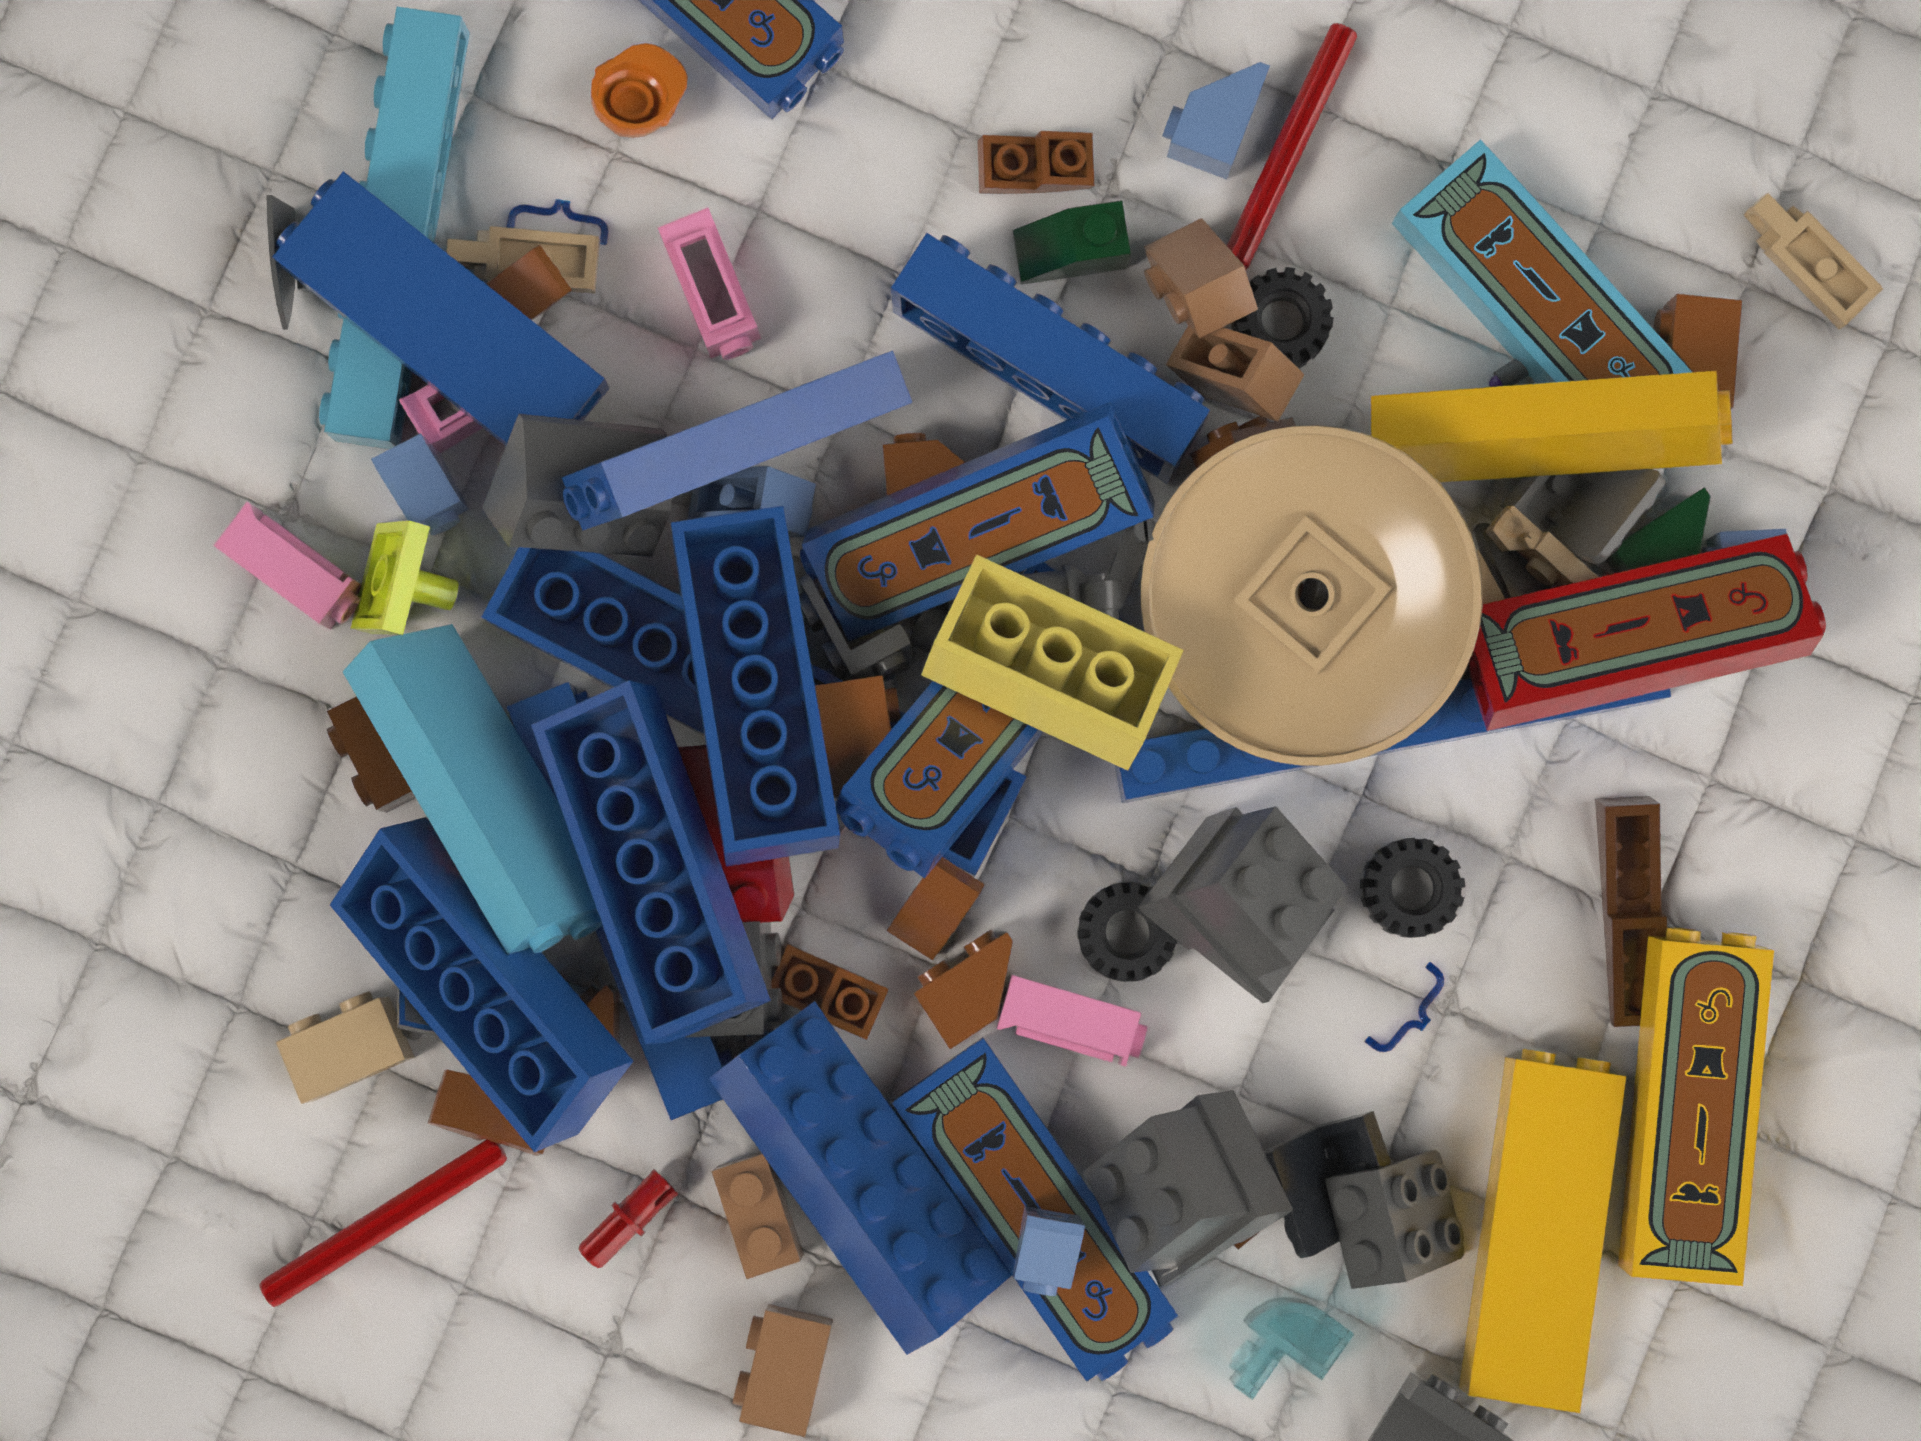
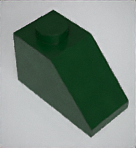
M1122 200L1068 208L1013 230L1021 285L1123 270L1128 267L1131 251Z
M1702 488L1624 539L1620 548L1606 559L1614 574L1700 554L1711 498L1706 488Z

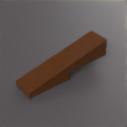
M1650 796L1595 799L1610 1022L1613 1027L1640 1026L1648 935L1666 937L1667 916L1662 913L1660 803Z

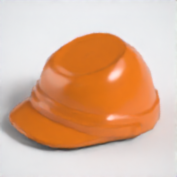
M649 43L632 45L616 57L607 60L595 68V76L591 82V104L599 121L618 136L627 138L644 137L655 132L660 127L668 125L687 88L688 75L682 63L664 48Z

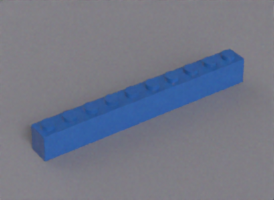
M1471 679L1459 680L1448 699L1424 725L1402 741L1371 756L1656 703L1670 698L1671 692L1669 688L1487 731ZM1206 728L1146 739L1128 771L1114 765L1122 803L1318 767L1279 763L1254 756L1221 740Z

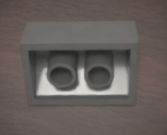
M518 414L482 509L510 547L652 557L671 513V498L625 517L582 531L579 521L571 517L563 499L565 485L561 477L667 437V434L661 428Z

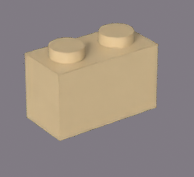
M370 991L340 1003L339 1006L342 1014L322 1022L318 1013L288 1026L291 1036L277 1041L276 1044L301 1104L316 1101L415 1058L407 1038L402 1034L401 1029L397 1028V1013L390 997L373 999Z

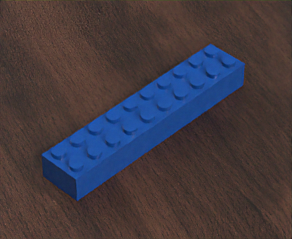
M519 547L481 617L491 625L611 688L629 680L656 686L666 716L704 736L682 597L600 553ZM811 664L814 686L843 681ZM900 711V717L902 718L905 713ZM890 722L891 730L897 722ZM1013 769L944 854L943 858L975 878L1027 776Z

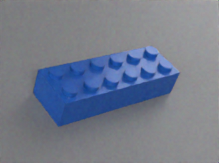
M926 233L891 287L893 313L1065 421L1111 402L1140 468L1167 484L1201 431L1210 412V409L1202 405L1205 400L1204 397L1184 383L1176 382L1173 387L1155 375L1157 368L1142 356L1130 352L1125 357L1108 346L1111 341L1108 336L1092 325L1082 323L1079 328L1061 317L1064 312L1063 309L1049 298L1041 294H1035L1032 299L1016 289L1014 286L1017 281L1001 268L989 264L987 269H984L968 259L970 255L969 250L953 238L942 235L940 240H938L929 233Z
M776 506L671 522L672 542L726 867L839 848L840 830L784 507Z
M629 680L532 724L535 738L645 1044L672 1043L770 1002L771 999L656 686Z
M427 817L378 830L330 903L331 908L533 1152L578 1135L633 1063V1059L541 952L534 953L531 948L510 955L506 953Z
M815 1001L708 1078L906 1355L941 1337L1012 1276Z

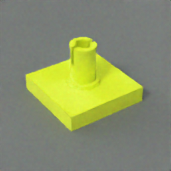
M413 521L376 524L358 595L361 601L354 612L350 629L369 634L403 635L411 601L448 611L453 608L458 594V581L420 570L430 526Z

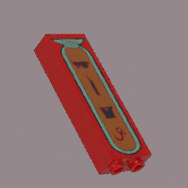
M1787 533L1483 604L1480 629L1467 669L1486 730L1499 729L1810 656L1824 636L1826 621L1821 605L1817 601H1812L1806 586L1808 578L1807 566L1800 551L1793 550Z

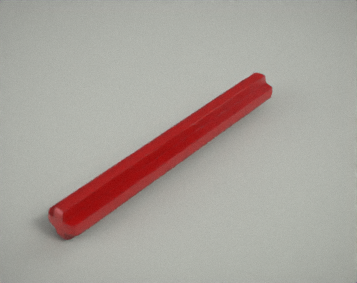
M1333 23L1330 26L1228 241L1227 247L1244 265L1245 270L1249 268L1357 39V33L1343 24Z
M486 1139L264 1278L259 1287L266 1301L272 1307L281 1305L504 1165L507 1156L501 1144Z

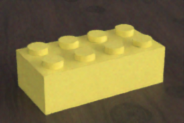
M976 554L933 643L921 675L1128 771L1147 737L1184 650Z

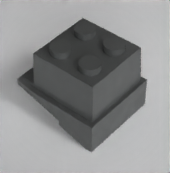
M1276 806L1243 814L1237 807L1209 816L1203 821L1138 908L1188 950L1194 948L1261 1003H1267L1334 912L1333 906L1348 886Z
M1234 1090L1197 1095L1180 1110L1151 1116L1083 1171L1130 1272L1152 1270L1159 1287L1168 1286L1234 1244L1242 1243L1293 1210Z

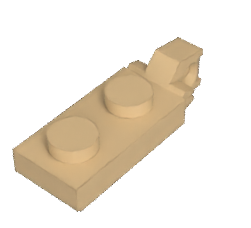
M1766 193L1744 213L1746 219L1762 235L1756 242L1765 250L1763 253L1838 329L1846 326L1883 290L1882 286L1809 211L1803 214L1794 206L1785 211L1769 193Z
M490 226L489 230L477 231V241L447 239L446 253L466 269H473L474 275L483 282L488 283L530 250L541 245L572 289L571 292L596 293L600 249L599 236Z
M1513 505L1506 506L1485 531L1501 551H1517L1528 561L1525 566L1526 570L1540 583L1548 587L1552 585L1559 587L1598 578L1593 571L1550 532L1543 533Z

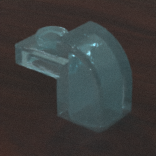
M1280 1297L1268 1300L1255 1307L1243 1319L1249 1328L1259 1334V1337L1254 1343L1247 1339L1236 1351L1229 1363V1367L1234 1370L1229 1380L1236 1389L1253 1400L1285 1354L1323 1380L1354 1336V1333L1323 1309L1307 1300L1295 1297Z

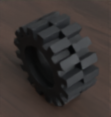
M1286 267L1284 272H1277V268L1269 269L1264 276L1260 277L1258 274L1250 281L1258 310L1232 322V330L1272 342L1295 366L1301 368L1306 366L1310 359H1314L1320 353L1330 336L1329 332L1333 327L1334 317H1331L1330 314L1333 309L1331 298L1325 299L1324 293L1326 289L1321 283L1317 286L1311 282L1313 276L1307 272L1300 276L1294 274L1295 268ZM1288 301L1300 310L1303 326L1298 335L1291 339L1281 340L1270 336L1265 331L1261 317L1264 308L1270 303Z
M1405 838L1381 847L1374 853L1375 856L1370 861H1367L1363 869L1365 870L1364 878L1360 879V889H1363L1364 898H1361L1363 907H1367L1369 910L1370 919L1374 923L1383 927L1382 930L1389 934H1396L1406 938L1426 937V935L1436 934L1443 930L1447 923H1452L1456 918L1457 914L1455 912L1458 907L1463 905L1465 898L1461 896L1462 888L1465 887V878H1460L1458 869H1461V866L1457 860H1452L1448 855L1450 851L1444 846L1439 847L1433 844L1434 841L1425 838ZM1407 866H1415L1424 870L1431 878L1433 884V893L1429 902L1416 910L1402 907L1396 902L1392 894L1391 886L1394 876L1399 870Z
M1136 882L1112 884L1093 895L1083 911H1081L1077 939L1079 940L1083 957L1086 958L1096 972L1112 980L1123 982L1140 981L1161 971L1162 967L1172 958L1173 950L1178 941L1144 915L1138 908L1152 887ZM1122 910H1131L1139 913L1146 920L1149 928V937L1146 944L1141 950L1132 954H1123L1111 947L1106 937L1108 921L1114 914Z

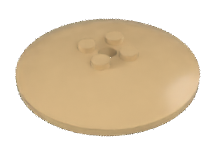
M1323 425L1291 426L1259 433L1228 446L1204 462L1180 485L1166 504L1152 533L1154 539L1148 543L1141 580V611L1144 630L1146 633L1184 650L1169 683L1170 691L1184 709L1215 736L1237 749L1260 758L1293 765L1324 766L1358 760L1388 749L1415 732L1441 708L1464 674L1475 648L1483 606L1482 577L1475 544L1464 517L1439 481L1420 463L1387 442L1362 432ZM1316 578L1326 585L1329 597L1323 608L1310 609L1301 603L1298 597V588L1303 580Z

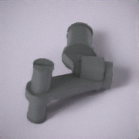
M1148 519L1123 530L1121 542L1108 573L1086 575L1070 564H1063L1062 570L1020 575L1119 620L1118 610L1122 609L1145 558L1149 541L1154 539L1152 533L1156 523L1154 520Z

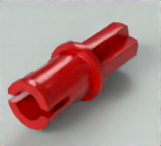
M653 1169L641 1184L620 1204L615 1201L611 1205L614 1211L579 1244L578 1250L592 1266L596 1268L603 1267L635 1234L642 1237L646 1233L643 1228L679 1193L657 1170Z

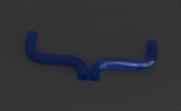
M555 199L554 205L550 208L526 204L518 205L508 215L506 228H514L516 217L519 213L525 212L551 216L556 214L562 207L564 214L569 219L598 225L601 230L600 244L607 245L609 230L606 222L596 216L573 212L570 208V201Z
M1429 962L1425 968L1436 977V984L1419 1005L1418 1014L1421 1021H1407L1386 1044H1380L1371 1036H1368L1364 1042L1372 1049L1384 1053L1391 1051L1410 1029L1417 1028L1423 1031L1431 1021L1427 1016L1426 1010L1442 990L1445 980L1441 970L1432 962Z

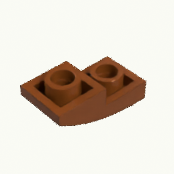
M1040 131L1035 137L982 135L977 141L979 194L1049 193L1091 189L1095 186L1093 133Z
M541 245L530 250L487 283L490 288L531 320L545 313L572 291L557 266L551 261Z
M942 857L925 879L921 878L886 931L933 960L980 895L985 884Z
M789 944L771 981L772 988L781 989L783 1003L803 1010L815 1001L831 1025L865 1040L868 1039L889 990L880 984Z
M444 1070L427 1124L478 1141L487 1139L535 1156L544 1153V1149L533 1152L471 1075Z

